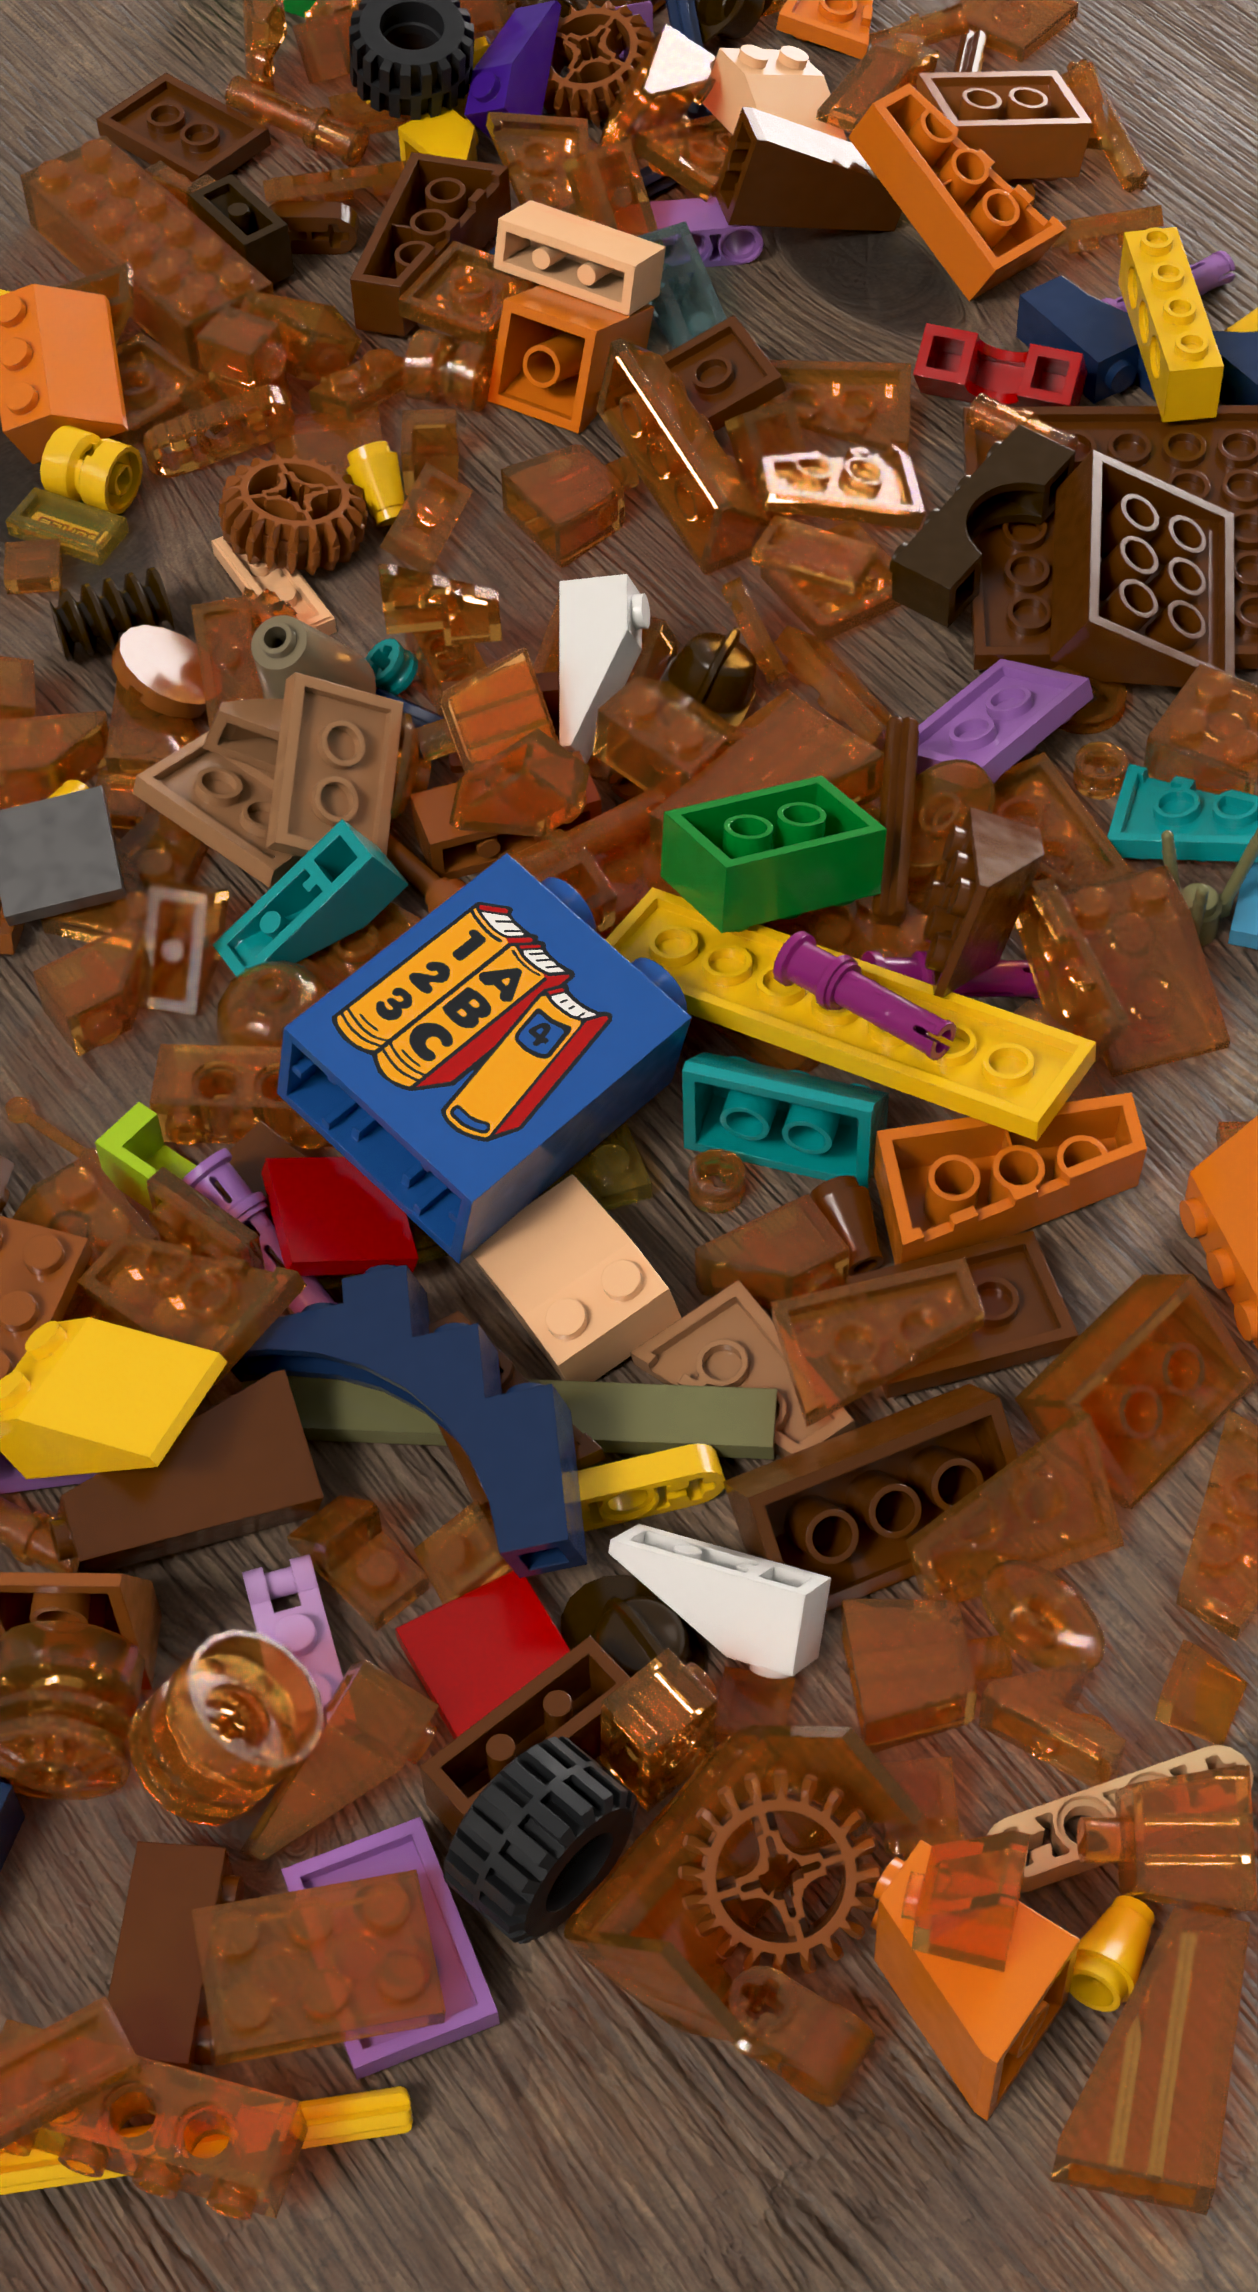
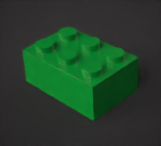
M822 775L664 811L660 876L721 933L742 932L753 925L777 919H793L805 912L833 905L845 906L857 899L881 894L887 829Z

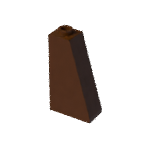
M742 107L714 190L728 225L895 231L902 210L851 142L752 107Z
M285 1370L270 1373L188 1421L158 1467L100 1472L62 1494L57 1512L58 1519L49 1521L50 1536L58 1561L70 1559L73 1573H102L314 1517L324 1496Z

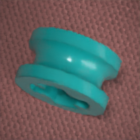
M392 638L382 640L376 644L365 658L374 670L376 687L394 695H398L411 684L418 669V659L415 654L405 650L400 642Z

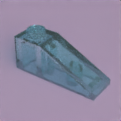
M686 221L638 236L666 247L660 294L648 304L655 306L653 319L674 349L727 319Z

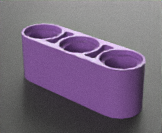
M716 197L627 204L618 210L613 220L614 229L665 246L663 270L742 265L755 260L761 254L764 246L761 226L728 225Z

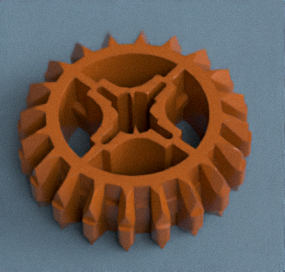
M589 0L586 9L579 11L570 5L569 15L564 18L559 17L543 105L548 114L555 113L562 123L572 118L579 129L587 120H592L599 128L602 119L611 117L618 123L620 112L624 110L635 114L637 106L635 100H649V87L657 85V69L660 68V57L656 48L657 43L654 33L650 31V27H647L641 15H633L627 5H623L616 10L610 0H607L601 8H596ZM623 50L629 53L625 62L620 61L619 58ZM564 66H567L569 73L565 78H562L560 76Z
M273 453L269 461L253 458L250 466H237L235 475L227 477L226 485L222 490V498L219 499L218 516L221 517L220 526L223 531V540L232 543L233 553L239 555L247 554L249 564L265 563L269 572L276 568L284 569V567H287L290 575L293 574L295 569L305 570L310 575H314L318 567L334 571L337 562H349L352 552L359 551L360 543L364 539L368 512L366 511V502L363 498V488L353 485L351 475L346 473L338 474L337 465H320L317 457L308 461L299 459L296 454L292 458H281Z
M776 1768L774 1770L773 1783L775 1791L761 1793L760 1781L756 1773H746L744 1775L745 1788L750 1797L741 1802L738 1801L730 1787L727 1785L721 1786L717 1790V1795L722 1805L727 1809V1812L720 1817L712 1809L701 1806L696 1812L698 1821L711 1830L709 1837L707 1838L696 1833H686L683 1838V1847L690 1852L703 1855L702 1862L688 1861L679 1864L678 1877L680 1879L702 1881L701 1888L690 1890L682 1896L683 1906L686 1910H695L708 1906L710 1912L701 1917L696 1923L695 1931L699 1937L703 1938L722 1927L726 1933L719 1940L716 1954L724 1960L733 1954L739 1943L747 1946L743 1959V1969L748 1973H754L757 1970L762 1952L773 1954L772 1969L776 1978L786 1977L788 1970L786 1954L798 1952L804 1972L806 1974L814 1973L817 1970L811 1948L821 1943L828 1956L834 1961H838L844 1956V1951L840 1942L833 1934L839 1928L857 1940L861 1939L865 1934L864 1926L858 1919L850 1915L852 1908L855 1907L865 1912H875L879 1905L878 1899L872 1894L858 1890L859 1883H876L883 1873L880 1866L859 1864L858 1861L859 1857L872 1854L879 1848L876 1837L874 1835H864L852 1839L850 1833L860 1827L865 1821L864 1813L860 1808H855L838 1818L834 1812L841 1805L845 1794L837 1786H834L826 1793L821 1803L812 1799L817 1789L818 1779L815 1774L809 1772L805 1773L801 1779L799 1793L787 1792L789 1780L785 1768ZM773 1811L795 1812L809 1817L824 1827L836 1842L819 1847L818 1844L807 1847L791 1845L783 1838L779 1831ZM752 1819L759 1843L756 1857L750 1864L736 1869L734 1875L717 1880V1863L724 1844L741 1824ZM768 1836L773 1838L777 1853L786 1854L787 1864L794 1858L801 1865L802 1869L796 1870L791 1874L792 1887H790V1893L794 1904L792 1908L787 1906L783 1890H775L774 1880L766 1886L758 1877L769 1871L768 1858L771 1855L766 1839ZM843 1865L842 1882L833 1904L824 1915L808 1925L802 1904L805 1888L816 1878L827 1875L826 1870ZM741 1898L742 1901L754 1898L768 1900L780 1912L787 1932H769L753 1927L740 1919L726 1902Z

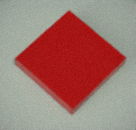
M345 1157L265 1159L261 1174L287 1276L364 1274L371 1267L385 1264L395 1266L407 1265L413 1273L419 1258L406 1213Z
M514 1570L395 1628L398 1643L453 1739L464 1733L570 1651L527 1578H519Z

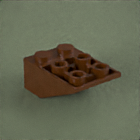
M972 807L968 811L963 826L953 825L942 855V860L948 863L941 880L931 879L921 905V914L927 916L923 941L930 944L926 955L925 968L932 970L933 993L935 996L945 997L999 962L1044 856L1040 829Z

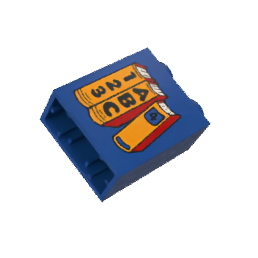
M506 853L284 1027L277 1094L459 1264L672 1082L692 1017L687 1013L685 996L670 973L661 965L648 958H637L630 963L596 932L595 919L589 906L571 885L556 877H548L540 883Z

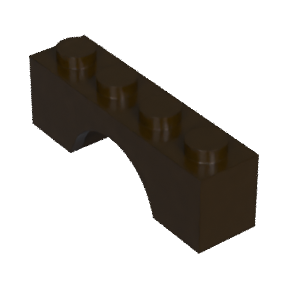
M1020 424L1003 442L1000 440L995 442L981 466L972 475L966 474L958 483L954 495L941 509H933L917 535L909 543L903 542L894 552L889 566V571L892 573V600L948 628L980 593L982 554L972 543L973 539L983 531L1004 523L1027 522L1042 524L1055 510L1056 489L1074 471L1076 451Z

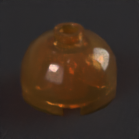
M285 960L264 961L244 969L234 977L219 1000L217 1010V1038L220 1051L228 1066L237 1073V1067L245 1072L252 1073L255 1082L266 1085L278 1084L284 1027L330 992L325 981L303 965Z

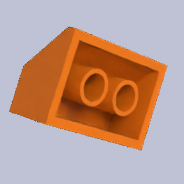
M30 284L0 296V416L2 432L32 464L41 462L48 440L61 426L70 425L94 433L100 439L128 431L110 302L105 295Z
M1257 1115L1190 1171L1185 1200L1180 1202L1179 1212L1186 1233L1191 1238L1197 1237L1207 1254L1206 1263L1212 1282L1218 1289L1225 1288L1234 1305L1235 1322L1241 1336L1247 1342L1253 1341L1258 1350Z

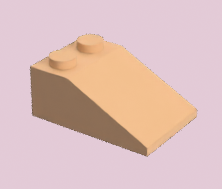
M748 44L742 45L741 49L719 48L701 102L732 135L734 134L742 107H752L847 141L824 75L808 60L809 56L804 51L793 46H782L780 50L762 49Z
M573 1174L528 1204L470 1254L564 1381H596L629 1358L631 1351L681 1319L668 1286L632 1239Z

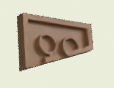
M739 1280L630 1352L634 1365L666 1385L777 1389L778 1409L774 1453L782 1458L856 1429L853 1418Z

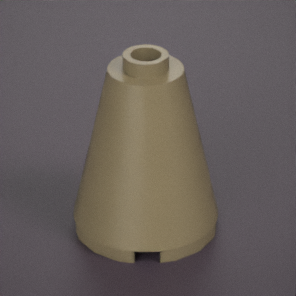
M279 615L267 619L257 628L252 637L251 651L264 699H284L286 679L295 672L376 694L374 670L362 654L292 616Z

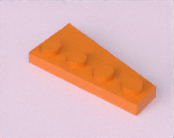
M787 0L779 13L776 30L793 35L799 40L810 41L865 61L869 45L873 0Z

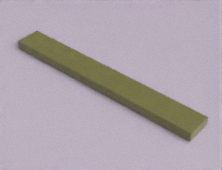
M287 1376L306 1440L447 1446L437 1423L426 1414L385 1392L338 1379ZM527 1379L530 1383L553 1384L571 1410L572 1424L583 1434L586 1432L603 1449L604 1453L651 1454L689 1444H707L715 1448L718 1457L774 1459L775 1427L778 1409L777 1389ZM258 1380L243 1382L241 1390Z

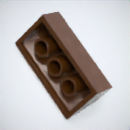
M972 1384L951 1390L723 1481L743 1545L749 1555L831 1577L826 1612L1039 1524L1000 1397Z

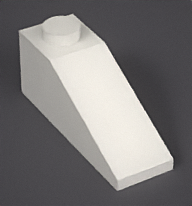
M628 574L559 581V747L565 754L580 750L586 765L642 651V629H648L650 625L648 598L645 593L640 594Z
M637 1524L610 1539L608 1553L723 1655L727 1658L750 1664L749 1668L753 1673L766 1678L785 1679L790 1676L793 1677L818 1658L831 1577L642 1524Z

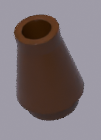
M851 1175L829 1179L814 1188L809 1195L812 1205L809 1210V1216L843 1262L847 1274L854 1276L879 1268L883 1264L884 1258L879 1249L868 1188L860 1186L857 1178Z

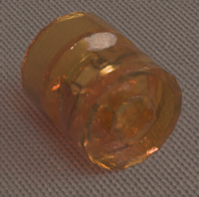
M421 329L418 330L409 343L403 366L402 381L406 397L437 404L445 397L448 406L479 413L488 402L495 349L491 344L461 338L454 345L451 336Z

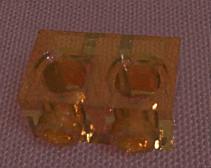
M669 1648L601 1701L600 1762L617 1780L636 1795V1800L647 1812L707 1764L713 1755L718 1702L716 1688L708 1675L698 1665L692 1662L684 1665Z

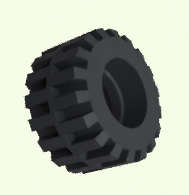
M362 0L358 4L359 10L353 11L351 26H349L350 79L353 87H357V95L363 101L371 100V108L378 112L387 110L389 111V116L395 118L407 115L410 116V120H421V115L429 113L431 118L441 115L442 107L452 110L458 105V98L464 99L469 92L473 71L474 24L471 23V15L468 10L460 8L459 0Z
M564 1736L548 1738L534 1745L505 1766L473 1802L458 1826L450 1844L443 1868L445 1870V1882L514 1943L525 1944L538 1939L571 1917L592 1896L610 1873L631 1834L638 1810L636 1795Z

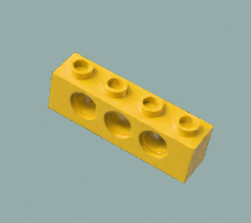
M1154 227L1146 230L1124 232L1118 284L1162 422L1214 418L1217 416L1224 364L1177 227Z

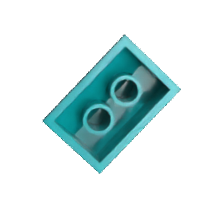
M703 1052L685 1061L682 1069L685 1149L825 1181L838 1176L851 1175L857 1178L860 1186L869 1187L874 1172L876 1133L879 1130L887 1129L889 1093L874 1090L862 1084H847L811 1076L800 1070H784L752 1063L737 1056L725 1057Z

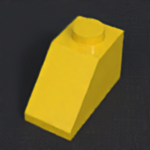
M441 107V115L431 118L429 113L421 115V120H411L398 127L402 169H404L411 152L477 161L476 146L479 142L477 131L469 119L463 118L453 109L448 110L445 107Z

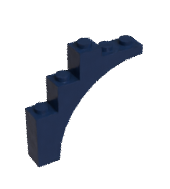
M1062 275L1020 294L1016 337L1028 347L1032 343L1083 353L1087 376L1082 394L1093 404L1113 394L1122 392L1134 384L1155 400L1127 312L1090 296ZM1212 331L1224 364L1219 400L1225 405H1258V331Z
M377 1265L367 1269L364 1274L343 1278V1303H315L305 1307L299 1313L276 1318L251 1317L243 1320L236 1327L215 1331L216 1352H219L227 1361L226 1366L240 1382L260 1380L270 1373L285 1370L287 1376L338 1379L385 1392L430 1417L452 1436L470 1457L490 1504L499 1553L519 1578L587 1565L571 1410L553 1384L522 1383L509 1388L505 1394H502L498 1351L478 1323L471 1325L466 1323H449L438 1327L434 1333H430L427 1292L407 1265Z

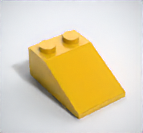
M90 1317L47 1322L30 1335L25 1344L27 1352L14 1370L0 1380V1452L25 1479L158 1467L227 1364V1361L219 1352Z

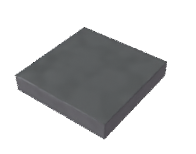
M102 785L0 810V897L4 918L9 926L127 898L107 798Z

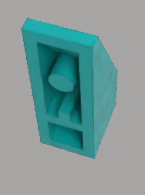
M341 819L237 920L213 946L241 984L249 988L365 927L409 884L377 845L345 820Z

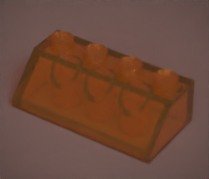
M621 338L612 341L596 410L703 574L707 575L760 553L770 523L767 508L759 497L753 496L743 481L736 460L731 455H726L715 439L708 418L704 414H699L687 397L682 379L676 373H671L659 354Z

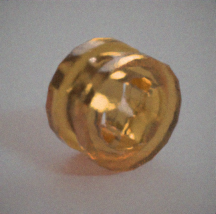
M1090 742L1082 746L1075 757L1073 774L1075 788L1082 795L1098 800L1110 799L1118 795L1122 788L1128 764L1126 753L1120 747L1109 742ZM1096 768H1103L1105 773H1097Z
M710 1149L692 1159L688 1168L689 1197L696 1207L701 1211L711 1214H723L734 1210L742 1203L745 1196V1166L738 1156L723 1149ZM719 1176L720 1180L726 1183V1186L714 1187L713 1182L707 1180V1178Z

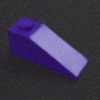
M557 0L516 8L472 71L464 116L497 145L538 138L561 11V4Z

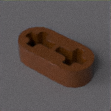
M280 201L269 206L274 213L288 224V228L291 231L289 232L292 254H345L352 250L356 244L360 220L354 209L344 203L331 201ZM329 224L338 225L341 232H334L332 225Z

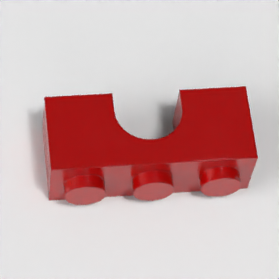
M926 323L913 376L920 393L989 407L1079 406L1087 376V368L1083 353L1030 343L1028 352L1007 351L983 342L976 332Z

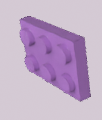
M999 659L919 725L916 773L964 785L972 789L985 790L1093 699L1089 678Z
M421 1816L281 1869L285 1885L356 2080L500 2024L497 2008L448 1884L445 1882L444 1874Z

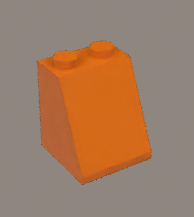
M543 285L504 299L487 401L578 434L583 432L602 409L597 393L631 374L645 357L655 306L646 304L628 316Z
M920 1840L906 1861L895 1857L888 1864L874 1889L873 1896L879 1900L878 1909L871 1922V1928L876 1930L874 1961L974 2113L988 2121L1067 2002L1080 1939L923 1840Z

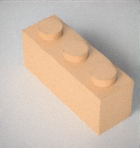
M529 200L498 218L493 268L630 316L659 296L666 247Z

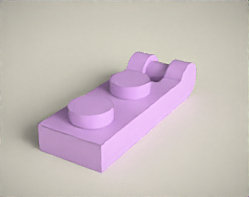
M310 1554L289 1559V1567L264 1573L262 1567L242 1572L288 1753L358 1734ZM298 1593L301 1606L274 1613L271 1600Z

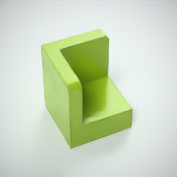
M140 1102L134 1105L95 1141L104 1179L158 1217L162 1216L172 1206V1202L184 1192L180 1182L196 1167L195 1164L164 1144L158 1114Z

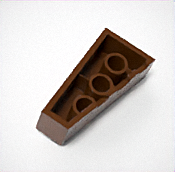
M411 152L350 278L356 329L404 337L496 235L498 218L511 211L508 166Z

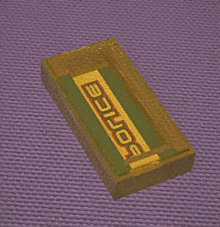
M36 487L32 489L6 519L9 535L99 566L104 563L129 533L125 517Z

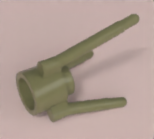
M1258 828L1250 839L1221 894H1217L1211 886L1203 883H1193L1184 889L1180 887L1174 835L1170 830L1163 831L1161 839L1166 882L1164 905L1172 910L1169 929L1176 941L1189 947H1199L1211 943L1216 938L1220 918L1231 914L1233 900L1258 856Z

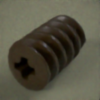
M155 567L146 569L145 586H142L137 577L131 572L125 574L123 591L119 590L111 578H106L103 580L101 597H98L91 585L86 583L81 585L79 602L75 601L67 588L59 590L58 607L55 608L50 602L60 645L68 662L74 660L75 643L80 642L88 655L93 656L96 655V644L99 637H102L111 651H113L118 642L119 632L125 633L129 628L141 625L162 627V622L168 621L172 629L175 630L162 578Z

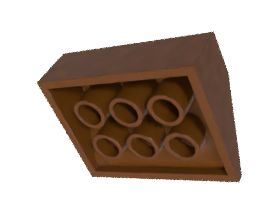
M1093 449L1056 489L1050 660L1098 681L1228 691L1235 685L1234 513Z

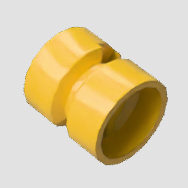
M70 425L61 426L52 434L44 449L40 466L41 482L46 491L75 502L83 500L90 507L114 515L123 513L131 505L141 484L143 472L142 457L139 450L135 447L110 438L100 439L94 433Z

